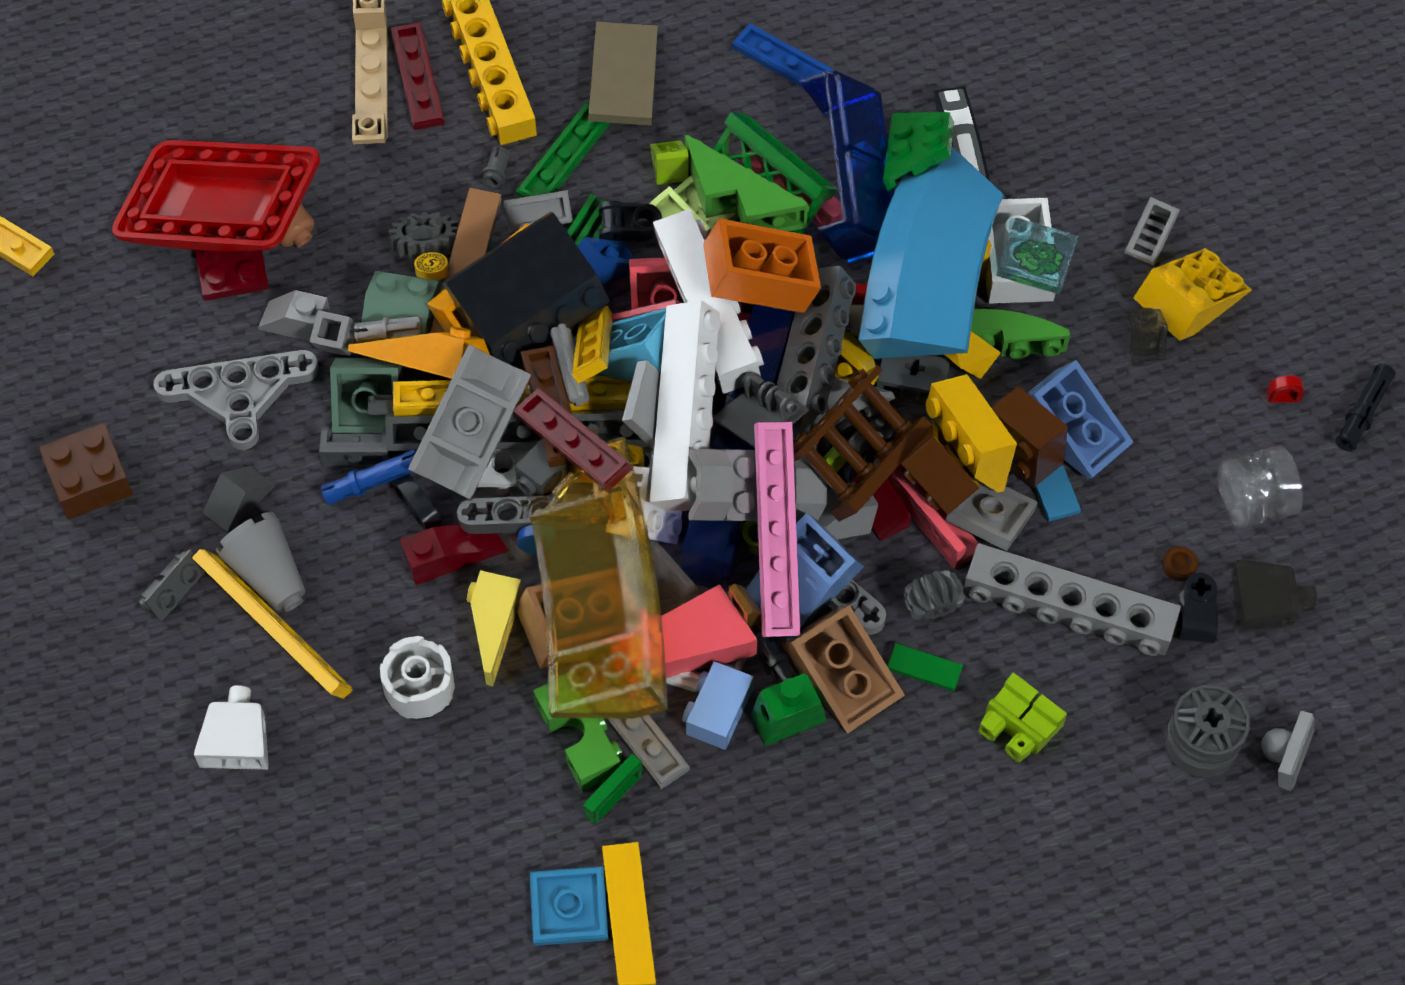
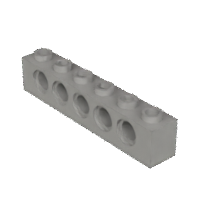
M980 543L977 544L963 593L969 594L970 598L977 602L986 603L992 601L999 603L1009 612L1021 613L1024 611L1034 614L1044 623L1054 624L1059 622L1069 625L1076 633L1089 634L1091 632L1101 635L1111 644L1123 645L1126 643L1136 646L1139 651L1150 656L1166 655L1181 608L1180 605ZM996 579H1005L1010 584H999L996 582ZM1038 589L1043 595H1034L1029 590ZM1066 599L1072 600V601H1074L1077 605H1076V606H1069V605L1065 604V603L1063 602V600H1066ZM1097 610H1105L1108 613H1110L1111 616H1101L1100 614H1098ZM1131 621H1140L1145 627H1136Z

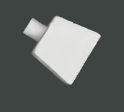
M232 686L229 689L228 702H212L209 704L194 752L199 768L268 770L265 714L261 704L250 703V688Z

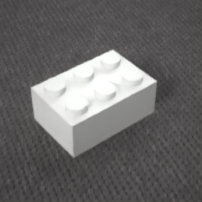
M1048 198L1002 199L989 235L992 247L985 278L988 304L1054 301L1059 281L1058 273L1053 277H1028L1027 271L1019 268L1020 261L1017 262L1013 258V255L1018 253V247L1025 242L1032 241L1035 245L1037 242H1041L1042 244L1046 243L1047 245L1054 246Z

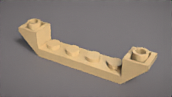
M353 0V17L356 29L355 114L352 115L353 144L385 143L388 138V31L385 0Z

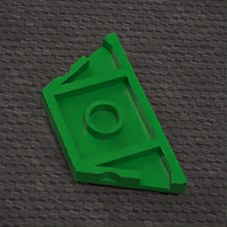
M950 112L892 114L883 177L887 191L896 188L895 180L911 171L915 177L926 171L929 167L951 157L954 121Z

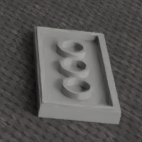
M648 360L637 362L622 421L654 450L661 373ZM714 424L710 429L709 448L717 450L721 431Z

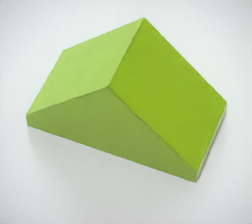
M678 140L650 144L657 185L684 182L688 178V149L683 142Z

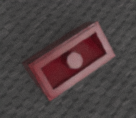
M886 479L873 494L878 503V508L872 530L879 541L910 527L911 521L909 511L889 480Z

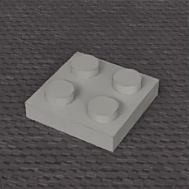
M979 481L980 488L949 515L947 514L946 521L1008 551L1034 513L1038 502L1005 486L1004 492L997 493Z

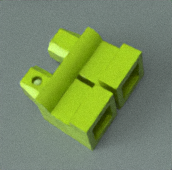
M1013 672L1006 680L1002 690L994 699L989 701L978 731L989 741H994L1003 730L1013 737L1006 745L1005 751L1008 756L1019 763L1030 755L1031 752L1036 755L1064 726L1067 713L1043 694L1037 699L1039 691Z

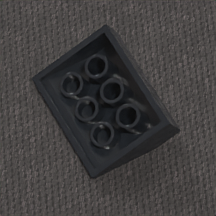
M551 211L443 282L466 328L471 330L470 335L484 339L491 356L513 367L522 362V351L542 348L552 342L550 333L553 327H557L562 323L566 325V328L571 329L610 303L596 272L554 212Z

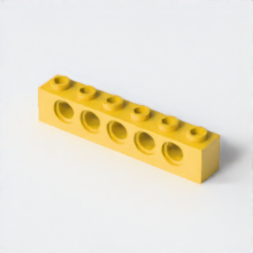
M441 0L445 16H452L454 21L450 23L455 41L461 40L462 45L459 46L462 61L464 64L470 63L471 69L468 70L471 85L473 88L479 87L480 93L477 94L480 109L482 112L488 111L490 116L486 118L490 135H497L500 145L536 136L534 113L490 0Z

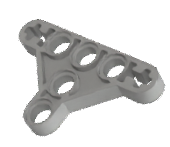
M298 350L166 370L156 376L153 385L157 397L161 401L173 403L190 400L224 422L230 444L236 449L247 450L256 445L259 440L258 419L289 385L313 380L319 373V365L316 356L312 352ZM306 361V371H300V362ZM285 363L289 365L290 374H286ZM269 366L279 369L278 374L272 378L263 377L261 372ZM241 371L246 374V377L241 382L232 383L228 380L229 375L233 372ZM202 376H208L213 379L212 383L205 388L196 387L194 384ZM187 378L190 389H185L183 379ZM173 381V390L166 391L167 382ZM244 399L249 402V406L243 411L231 409L232 404L237 400ZM248 428L252 430V435L246 440H237L234 437V434L239 429Z

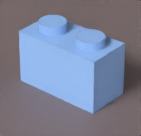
M714 661L709 673L703 671L696 687L699 695L695 703L689 701L684 711L682 721L686 722V735L726 750L752 693L754 676Z

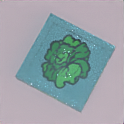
M1015 218L996 276L1061 294L1079 236Z

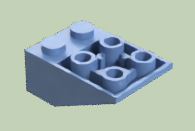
M808 513L796 523L800 630L808 626L864 568L819 521ZM759 570L746 590L761 610Z

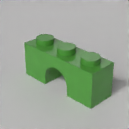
M571 672L533 690L535 705L550 733L559 728L571 726L579 729L584 734L580 742L565 749L566 763L581 791L583 792L606 781L620 766V761L624 760V757L615 740L611 742L608 740L604 732L608 728L600 711L593 712L588 702L592 699L583 681L577 683Z

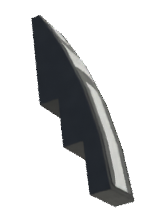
M965 86L935 90L933 94L937 112H950L954 121L952 147L990 181L980 135Z

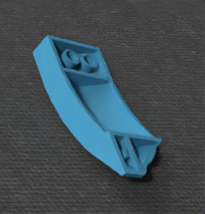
M953 147L951 148L950 158L929 167L923 173L915 177L911 171L906 173L899 182L889 204L873 256L859 334V341L874 359L968 353L981 266L995 216L1002 199L1006 197Z

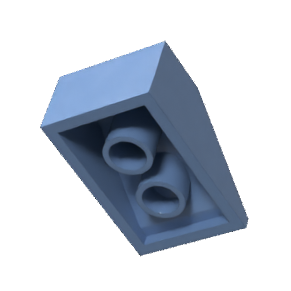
M1077 360L1053 371L1028 392L1030 396L1068 426L1064 460L1087 479L1093 478L1133 443L1131 437Z

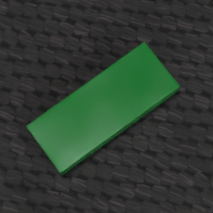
M896 643L887 667L891 672L955 692L963 665Z

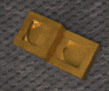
M733 584L729 587V599L749 628H752L755 634L762 630L760 608L744 587Z

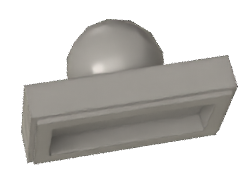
M1300 711L1292 733L1286 729L1275 728L1268 731L1261 741V750L1264 756L1273 763H1280L1278 786L1289 791L1294 788L1314 734V717L1312 713Z

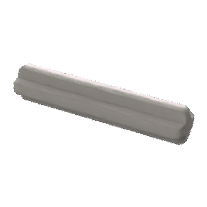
M561 323L557 327H553L550 334L556 350L568 399L570 402H573L574 406H581L582 403L589 400V394L585 381L578 384L572 376L575 345L570 329Z

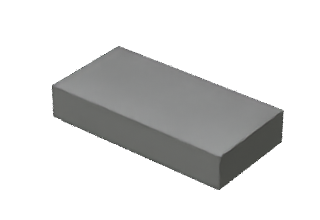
M568 190L503 201L509 233L518 231L526 223L531 225L550 211L554 212L561 224L573 223Z

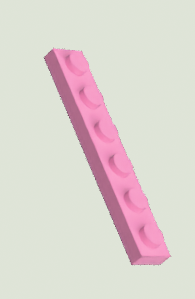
M758 422L754 424L762 637L800 636L792 422Z

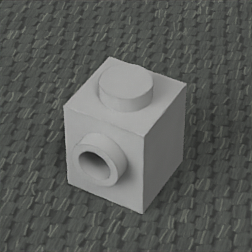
M318 310L309 342L318 350L350 357L351 352L348 351L349 344H357L354 332H359V330H354L355 322L350 317Z

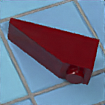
M459 524L432 527L400 539L403 557L415 586L513 549L506 533L469 534L463 531Z

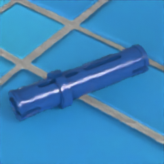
M417 449L361 471L352 470L348 472V476L322 485V495L326 503L330 506L355 495L357 497L366 495V491L414 473L408 468Z

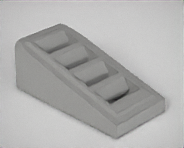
M1150 197L1124 255L1154 267L1176 222L1180 209ZM1153 215L1167 221L1166 225L1149 219V216ZM1145 224L1163 231L1162 234L1159 235L1145 229ZM1142 234L1158 241L1157 245L1140 239V235ZM1137 244L1153 251L1152 255L1149 256L1135 250V245Z

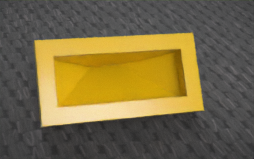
M971 331L968 353L944 355L961 369L981 379L1001 352Z

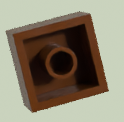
M1018 386L991 408L1017 443L1010 469L1019 480L1026 481L1035 489L1039 483L1063 465L1068 426Z
M105 422L39 446L56 494L68 520L133 496Z
M932 422L931 429L902 461L904 467L901 471L913 485L919 483L927 491L924 496L936 510L942 508L949 515L980 488L979 480L974 478L967 466L961 463L958 453L951 443L945 440L939 427Z

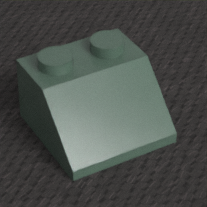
M375 271L365 293L361 322L380 321L386 316H389L390 319L419 317L422 323L421 335L429 334L434 315L427 306V303L440 293L439 281Z
M335 358L330 367L332 433H382L383 427H386V415H369L368 397L374 395H393V382L403 381V366L376 358Z

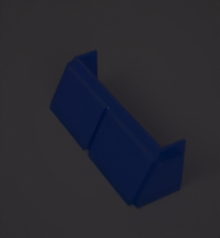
M835 70L800 80V83L822 114L829 112L843 219L818 227V230L840 258H844L847 263L873 256L883 221L895 193L894 189L887 191L883 181L888 141L881 93L873 87Z

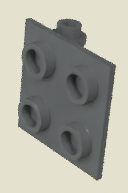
M753 372L746 373L742 378L745 392L715 414L713 421L755 447V423L792 422L794 424L808 413L809 409L797 402L795 396L787 395L783 392L782 388L775 386L771 381L765 382L758 373Z

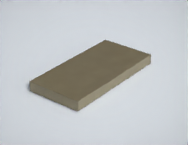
M596 21L588 121L652 125L657 25Z

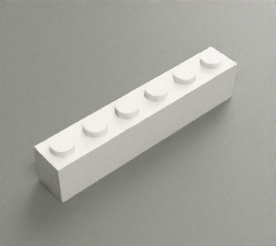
M687 209L653 222L659 246L683 302L702 300L720 312L721 326L718 330V360L715 366V376L722 393L725 394L744 387L742 384L743 376L746 373L753 372L760 375L759 366L764 365L758 346L751 347L748 341L752 339V335L747 321H739L737 314L741 313L738 301L711 297L703 247L704 239L708 236L702 220L695 221L691 209Z
M702 300L666 306L650 503L669 513L691 510L696 500L697 470L689 457V449H710V429L713 425L712 403L716 389L714 382L715 366L718 360L717 340L721 321L719 317L720 312Z

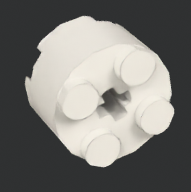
M421 636L404 638L394 643L389 648L390 652L384 658L383 664H380V676L385 698L392 709L405 718L414 719L431 717L442 711L449 705L455 689L451 660L444 647L440 644L438 646L434 642L426 641Z

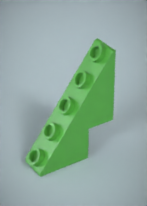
M685 135V147L688 149V168L706 218L737 212L741 223L783 231L807 228L809 206L803 198L791 194L776 183L768 181L751 169L745 168L731 160L725 154H721L706 146L700 140Z

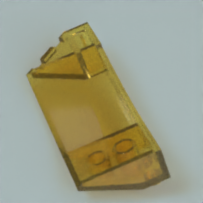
M625 436L605 442L630 462L632 470L608 493L578 469L575 474L569 472L552 492L554 498L544 509L538 508L529 518L533 526L543 590L548 648L549 715L552 718L634 719L668 709L665 649L658 586L646 518Z

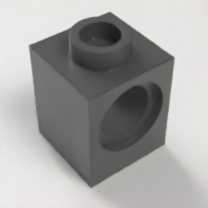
M542 439L515 465L516 484L527 496L550 495L570 475L569 464L549 468Z

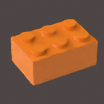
M719 218L703 244L711 297L804 313L821 289L812 236Z

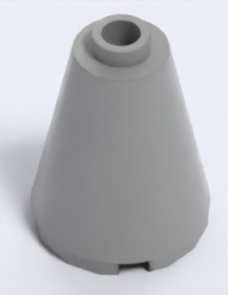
M266 512L261 514L264 520L255 524L251 518L233 529L220 541L223 548L216 547L215 551L230 568L275 610L284 609L285 612H289L303 602L302 596L305 594V588L279 519L273 512Z

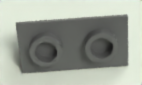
M188 549L187 552L182 551L180 555L175 554L173 560L160 573L163 579L161 581L155 579L147 590L139 595L140 601L137 604L144 611L149 612L151 610L157 619L162 622L189 589L198 582L205 570L192 558L194 553Z

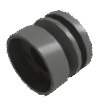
M1202 685L1191 688L1180 697L1165 730V748L1169 758L1180 770L1193 776L1212 777L1224 773L1234 764L1250 731V716L1245 704L1233 692L1221 686Z

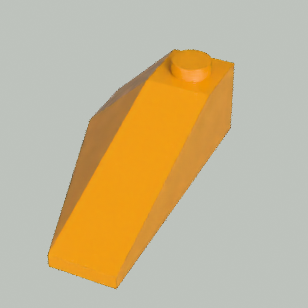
M451 327L450 332L429 333L349 344L348 346L349 352L451 379L468 345L474 346L490 355L484 339L471 336V330L461 327Z

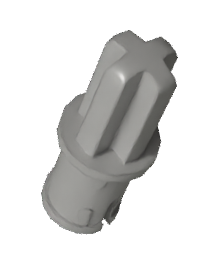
M386 316L380 321L355 322L354 330H359V332H354L357 343L421 335L422 323L419 317L390 319L389 316Z

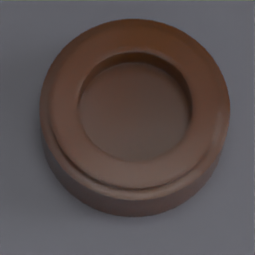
M1173 547L1166 552L1162 561V568L1169 578L1175 581H1186L1190 575L1196 573L1198 558L1192 550L1186 547Z

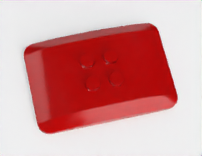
M181 140L161 142L154 147L113 223L112 232L118 240L160 247L209 251L269 250L276 247L284 239L320 164V155L315 148L307 146Z

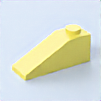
M480 570L477 582H471L469 586L467 602L471 603L486 685L493 686L517 613L515 608L523 593L520 579Z

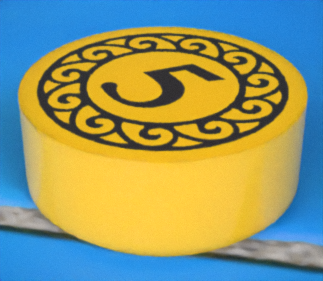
M429 252L420 255L415 260V273L418 278L440 281L447 276L448 261L444 255Z

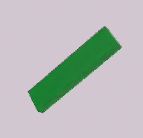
M585 103L518 187L516 196L523 198L557 192L611 123L588 121L589 104Z

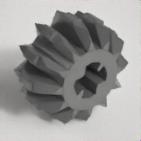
M950 570L934 571L928 575L924 574L923 577L914 579L912 583L908 584L904 588L905 592L903 593L908 612L911 613L913 619L919 621L944 617L946 614L954 612L956 608L961 607L965 599L961 581L958 580L956 573L950 572Z

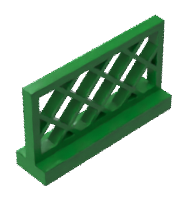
M731 112L724 122L728 127L713 150L725 154L731 160L743 158L744 167L751 170L750 157L759 155L763 158L765 173L758 175L766 177L770 182H774L773 176L782 174L786 178L788 192L795 196L806 194L813 200L807 213L808 228L825 200H831L838 189L747 113ZM735 135L741 140L742 154L730 156L729 142ZM807 228L793 230V232L804 234Z

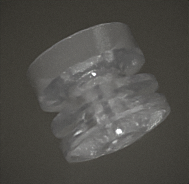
M1278 445L1254 452L1253 457L1248 454H1242L1236 458L1230 457L1220 461L1218 467L1219 490L1231 521L1236 527L1242 529L1252 526L1253 523L1255 525L1266 522L1267 517L1276 520L1299 514L1303 500L1302 486L1297 467L1286 448Z

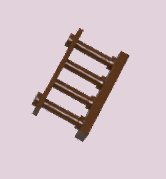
M879 365L867 372L864 369L856 372L847 382L850 385L848 390L808 434L804 432L793 441L794 462L804 457L837 493L836 499L839 502L830 513L838 522L856 514L932 427V424L924 416L912 423L908 419L904 420L873 386L871 382L882 371ZM861 393L894 429L893 434L896 437L892 442H886L852 404ZM842 414L876 451L874 455L877 459L873 463H866L833 426ZM823 436L857 472L855 476L858 480L854 485H847L814 448V445Z

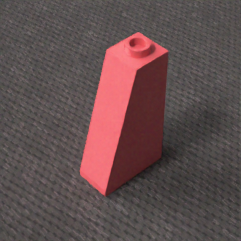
M719 584L611 643V659L608 660V664L616 678L623 677L627 685L632 687L676 676L684 672L709 668L714 661L725 664L750 658L757 654V638Z

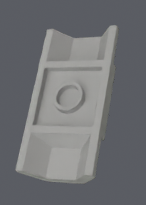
M468 345L408 469L471 499L514 414L513 410L517 407L531 374L513 367L474 346Z
M689 449V457L697 470L696 500L689 512V520L758 521L755 450ZM802 457L794 462L796 522L806 513L818 521L827 505V482Z

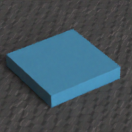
M603 866L530 872L534 946L608 940Z

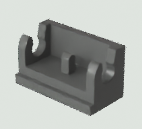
M329 427L321 428L319 455L323 467H372L391 459L392 451H387L386 427H383L382 434H332L329 432Z

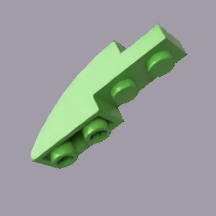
M974 309L971 331L990 345H999L1001 356L1022 359L1029 354L1043 353L1045 356L1052 357L1067 351L1070 332L1058 324L1019 312Z

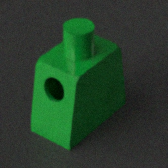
M807 674L788 678L759 692L751 713V718L765 746L827 722L821 701Z

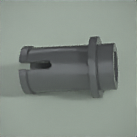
M500 147L498 156L496 155L498 148H492L487 167L481 171L483 184L491 189L499 188L506 181L505 171L511 154L503 147Z

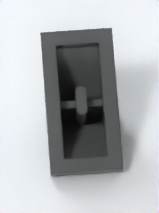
M251 466L222 472L203 510V515L229 533L275 487V484Z

